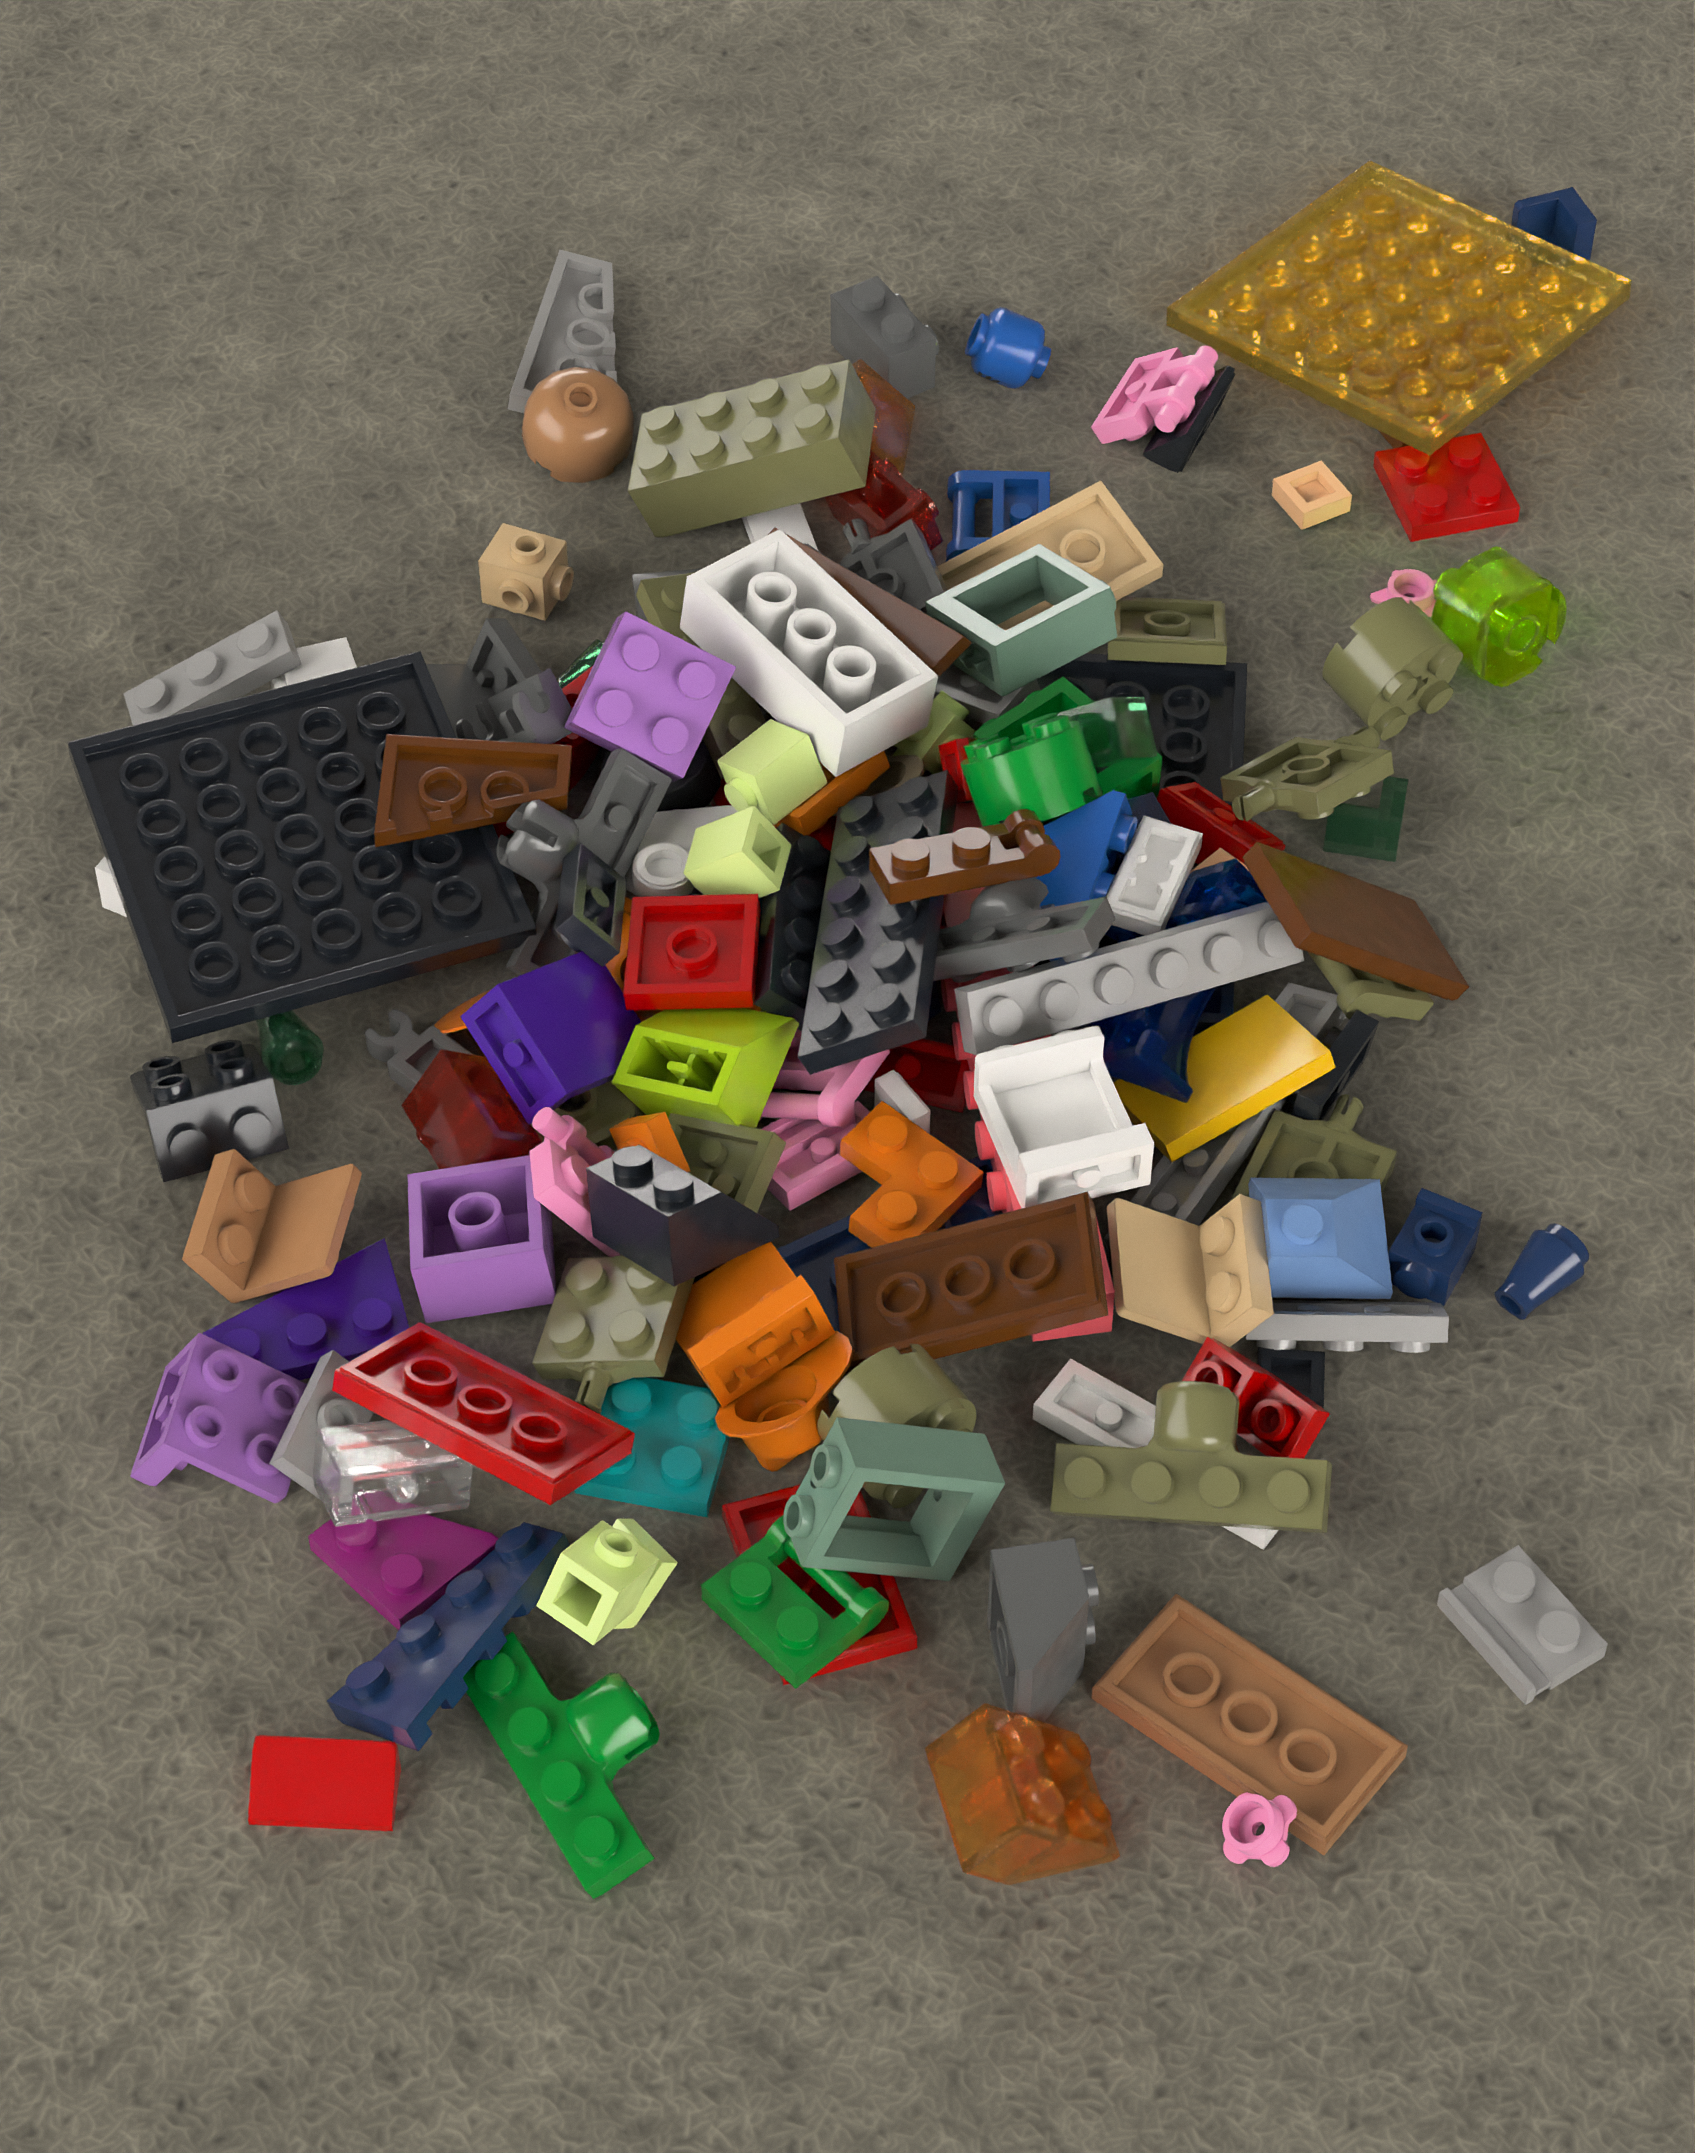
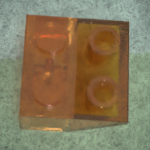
M984 1703L924 1748L963 1873L1005 1885H1012L1111 1862L1120 1857L1111 1830V1813L1100 1797L1090 1767L1092 1762L1090 1751L1078 1733Z

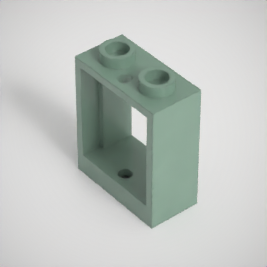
M1041 544L925 602L928 616L962 634L972 642L952 664L1002 697L1117 638L1114 615L1116 599L1111 587L1103 580L1095 578L1072 564L1068 559L1062 558ZM1043 601L1054 605L1006 631L997 626Z
M837 1417L823 1444L815 1449L810 1468L796 1494L792 1495L786 1503L783 1516L784 1529L786 1534L791 1537L801 1567L950 1581L1003 1489L1005 1481L985 1434ZM864 1482L929 1488L910 1522L847 1515Z

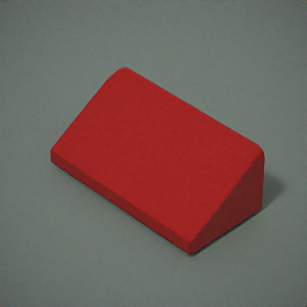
M1196 782L1162 788L1148 816L1203 833L1202 846L1195 860L1197 864H1201L1219 848H1222L1245 864L1243 856L1256 842L1280 851H1284L1286 846L1281 839L1253 820L1245 821L1244 818L1242 821L1238 819L1233 812L1232 806Z
M920 1039L889 1049L890 1053L863 1089L875 1093V1079L894 1070L902 1076L926 1105L963 1113L966 1106L963 1074L964 1071H970L967 1060L958 1061L956 1059L954 1046Z
M256 1736L252 1749L248 1809L249 1825L393 1832L401 1773L398 1745L391 1741Z

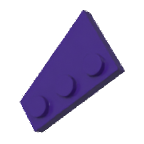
M383 1238L337 1262L330 1276L287 1288L203 1332V1335L297 1380L311 1378L320 1357L334 1350L350 1362L409 1328L386 1241Z

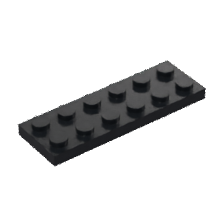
M948 770L925 778H912L899 787L870 797L861 796L855 798L845 806L838 808L798 1052L799 1060L810 1075L926 1038L944 895L890 905L869 869V849L894 844L903 839H921L953 833L959 787Z

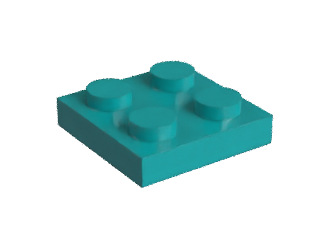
M647 1377L630 1378L613 1383L607 1389L600 1415L635 1433L632 1453L575 1489L574 1492L581 1495L708 1518L730 1440L729 1436L718 1430L715 1420L721 1406L709 1388Z

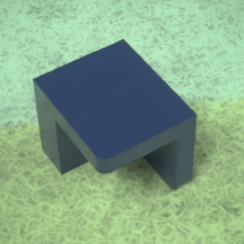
M1573 187L1518 200L1514 204L1509 243L1532 273L1587 261L1591 258L1597 219Z

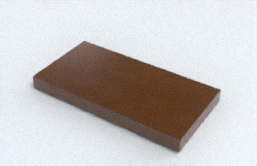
M1256 842L1243 856L1246 867L1296 948L1446 1000L1453 1001L1458 999L1469 988L1468 983L1414 899Z
M1088 1191L834 1258L840 1333L849 1338L854 1351L846 1374L850 1373L870 1356L892 1346L902 1355L912 1352L910 1344H919L933 1359H938L1108 1315L1095 1204Z

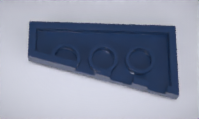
M526 1522L505 1532L497 1540L495 1549L473 1569L454 1578L447 1586L446 1593L422 1615L416 1616L403 1624L398 1630L396 1638L371 1661L359 1665L348 1675L346 1684L327 1700L336 1718L345 1725L419 1751L433 1734L427 1725V1721L440 1706L442 1709H453L469 1689L463 1680L464 1675L477 1660H492L507 1642L503 1627L510 1618L528 1615L536 1606L561 1552L570 1546L565 1534Z

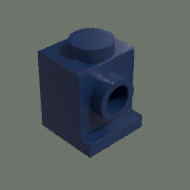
M1421 1188L1413 1210L1388 1253L1392 1285H1395L1402 1293L1416 1299L1426 1298L1445 1306L1475 1252L1483 1212Z

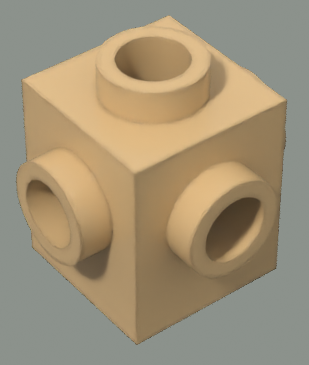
M502 523L478 560L482 603L546 621L558 600L564 601L572 587L574 571L572 567L568 566L567 542L545 534Z

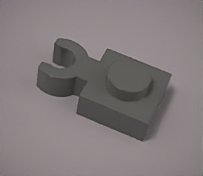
M393 1009L388 1013L390 1030L395 1035L390 1037L380 1036L371 1028L364 1032L369 1054L379 1061L387 1062L389 1078L432 1110L439 1107L479 1074L478 1061L475 1055L446 1034L441 1033L433 1025L421 1035L416 1034L413 1031L411 1019L402 1011Z

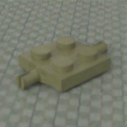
M1363 726L1349 736H1341L1336 740L1294 737L1221 777L1223 800L1232 802L1235 816L1242 821L1244 818L1245 821H1249L1261 812L1277 809L1297 812V816L1301 819L1324 818L1334 812V807L1350 798L1368 794L1371 791V786L1394 774L1392 751L1378 749L1380 737L1378 732L1371 726L1368 728Z
M1348 1094L1338 1097L1336 1106L1328 1121L1304 1120L1275 1110L1231 1200L1239 1194L1249 1197L1248 1183L1250 1178L1380 1179L1382 1193L1394 1169L1397 1151L1366 1141L1352 1130L1359 1114L1363 1111V1104L1358 1098L1353 1097L1348 1107L1350 1096Z
M621 1254L614 1257L568 1258L532 1364L542 1380L574 1379L581 1382L575 1402L601 1414V1407L607 1389L613 1383L636 1377H664L695 1277L673 1287Z

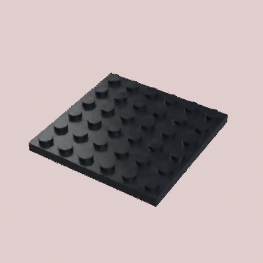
M421 651L67 742L74 771L172 1043L518 948L528 936L536 935V925L513 871L500 864L497 858L496 848L499 837L493 824L375 848L374 831L386 734L457 738Z

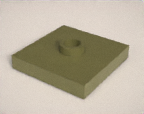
M1123 597L1116 601L1114 615L1117 638L1107 642V660L1226 665L1225 603H1222V601Z

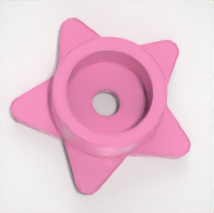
M1404 569L1393 571L1388 581V587L1373 592L1370 595L1371 601L1376 604L1394 597H1402L1408 604L1411 600L1428 617L1440 618L1444 612L1434 599V596L1440 589L1441 582L1436 579L1432 580L1426 573L1419 570Z

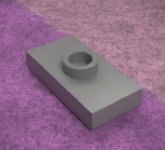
M334 1350L320 1357L270 1461L271 1465L322 1500H326L336 1494L374 1413L332 1391L335 1370L349 1362Z

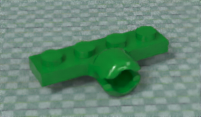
M512 1631L505 1636L507 1642L492 1660H477L464 1675L463 1680L469 1688L467 1694L584 1890L595 1899L655 1859L616 1796L612 1781L618 1770L657 1744L660 1737L658 1724L636 1689L630 1686L627 1679L619 1673H608L574 1698L559 1701L523 1642Z

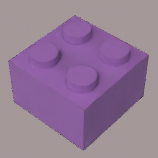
M625 611L616 618L563 728L611 752L622 748L672 779L671 782H675L684 777L736 666Z
M530 1155L407 1174L410 1270L426 1323L553 1303L556 1294L552 1215L548 1208L534 1198Z

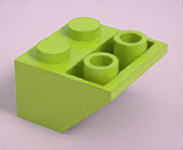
M746 1008L663 1010L635 1026L611 1083L646 1115L665 1112L668 1118L670 1113L734 1126L742 1125L756 1128L799 1023L794 1018Z

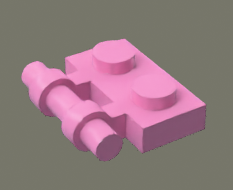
M1201 346L1195 355L1184 357L1177 347L1135 358L1091 426L1102 444L1122 439L1134 441L1146 435L1153 428L1154 424L1162 432H1172L1178 423L1187 420L1195 407L1194 397L1196 393L1205 390L1214 377L1215 370L1213 366L1218 360L1217 352L1210 346Z
M550 1107L542 1108L534 1116L532 1126L544 1136V1142L529 1151L534 1198L607 1256H620V1253L598 1241L592 1235L586 1172L587 1167L612 1157L615 1151L606 1145L598 1147L586 1137L587 1131L585 1127L569 1115L560 1116Z

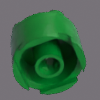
M1057 712L1022 724L1025 735L1010 740L1009 736L1000 738L999 734H994L964 746L967 758L960 765L982 827L1000 824L999 821L1004 823L1010 814L1020 809L1034 811L1040 821L1043 822L1085 805L1086 802L1082 792L1095 798L1103 795V790L1079 721L1070 722L1068 715L1058 716Z

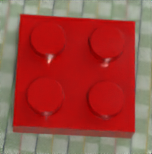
M1482 433L1375 452L1373 467L1410 542L1518 522L1520 506Z
M758 894L632 897L623 992L626 1010L754 1008L761 911Z

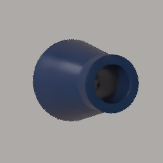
M1552 1223L1545 1230H1535L1506 1280L1495 1292L1497 1302L1519 1320H1524L1538 1306L1583 1277V1266L1589 1260V1252L1586 1246L1573 1232L1559 1224Z

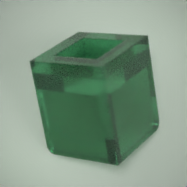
M1110 697L1057 713L1058 716L1068 715L1070 722L1079 721L1095 769L1125 760H1146L1157 756L1144 697Z
M1391 776L1385 778L1379 808L1345 803L1334 807V812L1327 817L1323 851L1396 862L1409 779Z

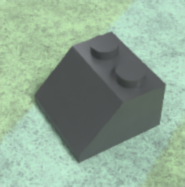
M1075 1538L993 1549L990 1552L987 1628L1014 1745L1028 1743L1083 1673L1085 1645L1095 1644L1096 1641L1095 1624L1091 1607L1099 1605L1096 1573L1092 1563L1081 1565Z

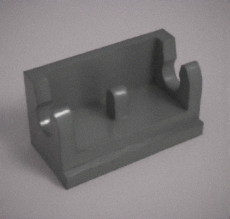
M551 668L475 705L479 719L487 729L486 740L553 744L572 733L563 728L572 708ZM467 719L457 722L456 732L459 739L481 740L474 734L473 726Z

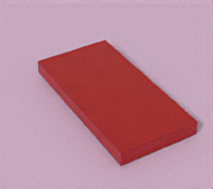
M421 1322L341 1366L334 1373L332 1391L549 1505L554 1504L632 1453L635 1433L630 1429Z

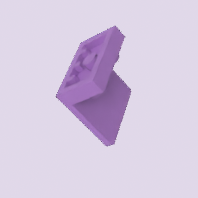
M198 1333L165 1367L130 1477L146 1485L157 1486L174 1468L181 1471L189 1463L272 1503L280 1502L287 1495L291 1478L271 1465L270 1461L307 1384L206 1335Z

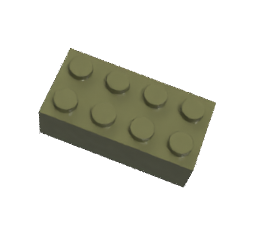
M849 359L828 365H816L808 370L775 379H763L755 384L725 392L710 393L702 398L680 404L657 407L641 415L628 493L654 536L663 538L865 487L876 408Z

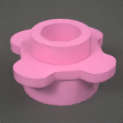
M1248 1792L1239 1795L1227 1808L1223 1817L1222 1830L1226 1839L1223 1844L1225 1856L1236 1864H1242L1247 1859L1262 1860L1270 1867L1282 1864L1287 1859L1290 1851L1286 1840L1289 1824L1297 1815L1295 1803L1284 1795H1279L1272 1801ZM1261 1824H1264V1832L1257 1836V1829Z

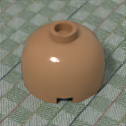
M572 367L553 372L536 385L525 405L522 439L528 457L535 464L537 460L542 467L550 470L551 477L561 482L585 483L607 477L614 472V467L621 463L624 457L626 460L632 449L635 419L626 392L614 379L595 369Z

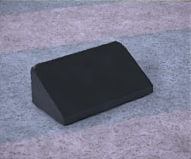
M1227 365L1216 370L1207 388L1196 393L1194 397L1195 407L1187 420L1178 423L1175 429L1169 433L1157 429L1145 448L1143 456L1170 471L1182 472L1220 410L1236 375L1234 373L1235 368Z

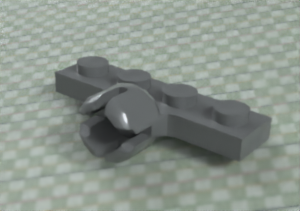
M620 748L611 752L581 815L577 819H571L539 799L522 803L506 823V826L515 834L511 839L502 834L500 835L496 848L497 858L500 864L533 882L539 891L538 902L531 914L536 925V935L528 936L520 947L514 949L506 968L518 975H522L578 953L571 949L564 942L560 933L555 930L563 858L577 845L582 843L622 877H625L672 781L670 777Z
M1037 877L986 886L971 904L969 919L959 925L940 929L933 981L952 978L954 982L960 983L972 980L985 971L1007 968L1009 972H1019L1043 960L1062 957L1064 961L1072 962L1083 959L1098 949L1100 940L1116 918L1107 897L1055 906L1053 903L1040 907L1041 902L1049 892L1047 886Z

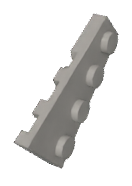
M559 250L510 392L508 410L524 413L527 400L536 385L556 371L572 367L590 368L611 377L617 382L614 360L616 343L615 332H613L614 293L611 262Z

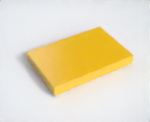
M1267 994L1113 1083L1130 1121L1134 1125L1145 1123L1154 1141V1145L1173 1162L1336 1067L1330 1050Z

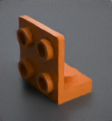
M770 1241L726 1262L692 1285L675 1340L722 1408H724L836 1332L811 1287L802 1275L796 1277Z

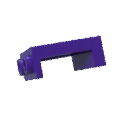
M583 951L497 984L460 1016L529 1125L532 1124L534 1116L542 1108L550 1107L552 1110H555L566 1100L613 1080L634 1028L637 1024L641 1023L634 1010H626L623 992L606 965L600 966Z

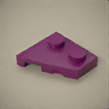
M359 1496L308 1536L310 1550L397 1630L407 1621L422 1615L446 1593L449 1583L458 1575L473 1569L495 1549V1544L499 1539L493 1533L364 1496Z

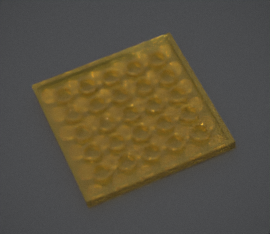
M1368 161L1167 307L1166 325L1370 427L1431 455L1630 298L1632 280L1377 163Z

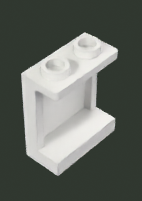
M1099 1026L1079 1030H1065L1054 1036L1017 1045H1003L991 1051L980 1053L975 1057L973 1096L1021 1209L1087 1191L1091 1198H1096L1150 1184L1154 1141L1145 1123L1133 1126L1104 1064V1036Z

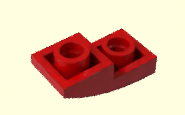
M1211 1337L1206 1338L1182 1381L1219 1384L1235 1393L1239 1399L1237 1434L1264 1455L1270 1457L1304 1459L1330 1415L1328 1411L1277 1376Z

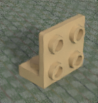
M1239 1194L1200 1226L1121 1198H1116L1107 1205L1116 1312L1120 1317L1203 1344L1207 1337H1211L1231 1347L1274 1314L1261 1201Z

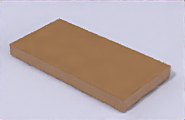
M1178 1594L1171 1598L1092 1687L1091 1699L1236 1797L1248 1792L1260 1795L1271 1801L1279 1795L1290 1798L1296 1805L1297 1815L1289 1824L1288 1832L1322 1855L1328 1852L1405 1759L1408 1746Z

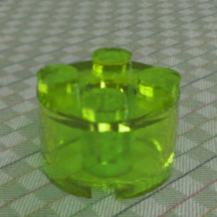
M1492 547L1488 551L1472 557L1459 569L1449 568L1438 577L1433 589L1437 601L1431 620L1463 653L1460 664L1480 679L1488 681L1494 686H1508L1534 672L1544 661L1537 654L1547 639L1556 644L1564 627L1567 606L1562 592L1545 577L1501 547Z

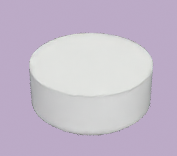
M657 843L641 850L633 861V883L638 894L641 897L689 895L694 886L683 874L689 851L672 843Z

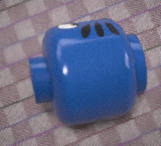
M1000 307L991 312L989 316L982 313L978 317L969 335L965 354L971 357V366L977 375L1005 387L1017 389L1022 387L1031 376L1037 379L1042 376L1051 355V348L1044 345L1045 330L1038 321Z

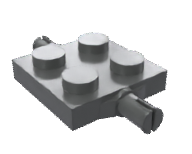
M863 519L851 520L856 532L847 522L843 528V533L850 544L851 552L839 564L927 614L925 602L946 592L948 589L924 535L915 522L910 519L889 533L871 538L868 526Z

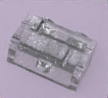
M389 1420L321 1428L316 1432L313 1467L314 1487L322 1503H326V1510L335 1527L364 1523L369 1519L380 1521L466 1509L470 1506L473 1464Z

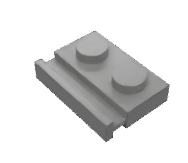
M1519 1545L1465 1576L1463 1583L1450 1590L1447 1587L1439 1592L1437 1606L1524 1705L1532 1702L1539 1693L1546 1689H1553L1605 1656L1608 1643Z

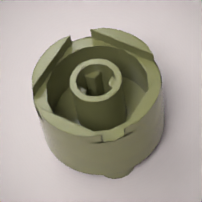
M1394 597L1383 601L1359 617L1350 626L1357 635L1345 649L1337 642L1324 663L1323 680L1367 727H1373L1378 732L1379 737L1385 741L1398 734L1408 722V716L1420 709H1423L1427 714H1433L1450 700L1454 690L1449 685V682L1463 658V653L1411 600L1408 604L1402 597Z
M910 1344L912 1352L902 1355L892 1346L864 1360L840 1381L832 1392L839 1400V1403L830 1418L823 1410L821 1411L817 1430L819 1436L824 1441L836 1418L841 1417L972 1432L976 1423V1408L921 1345ZM864 1482L862 1486L871 1497L887 1500L893 1508H902L909 1505L924 1489L921 1487Z

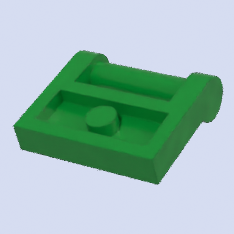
M781 1516L771 1525L765 1537L701 1584L702 1601L796 1689L880 1623L886 1615L890 1604L874 1587L864 1588L846 1571L801 1567L846 1609L835 1619L831 1618L777 1567L788 1557L801 1567L791 1537L785 1532L783 1516Z

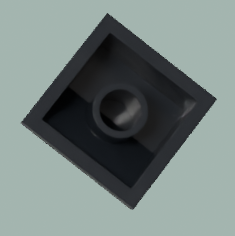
M640 1144L619 1149L612 1157L586 1168L593 1237L673 1287L779 1238L778 1225Z

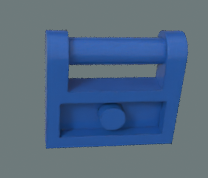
M961 470L953 473L947 482L948 499L953 503L952 540L947 544L946 562L990 539L975 537V504L980 499H992V537L1049 508L1050 472Z

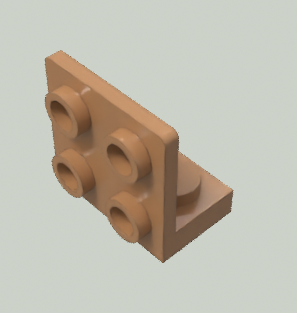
M232 1149L216 1154L182 1260L231 1303L241 1302L328 1277L333 1273L339 1258V1251L350 1213L354 1207V1200L362 1172L355 1165L348 1164L275 1186L237 1150Z

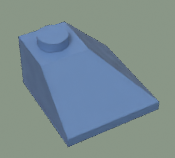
M1250 1178L1248 1183L1249 1197L1261 1201L1272 1298L1391 1299L1393 1290L1380 1179Z

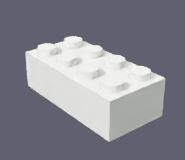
M779 529L687 576L680 629L702 650L736 666L732 678L779 723L808 734L818 760L835 777L928 726L938 675L782 530Z

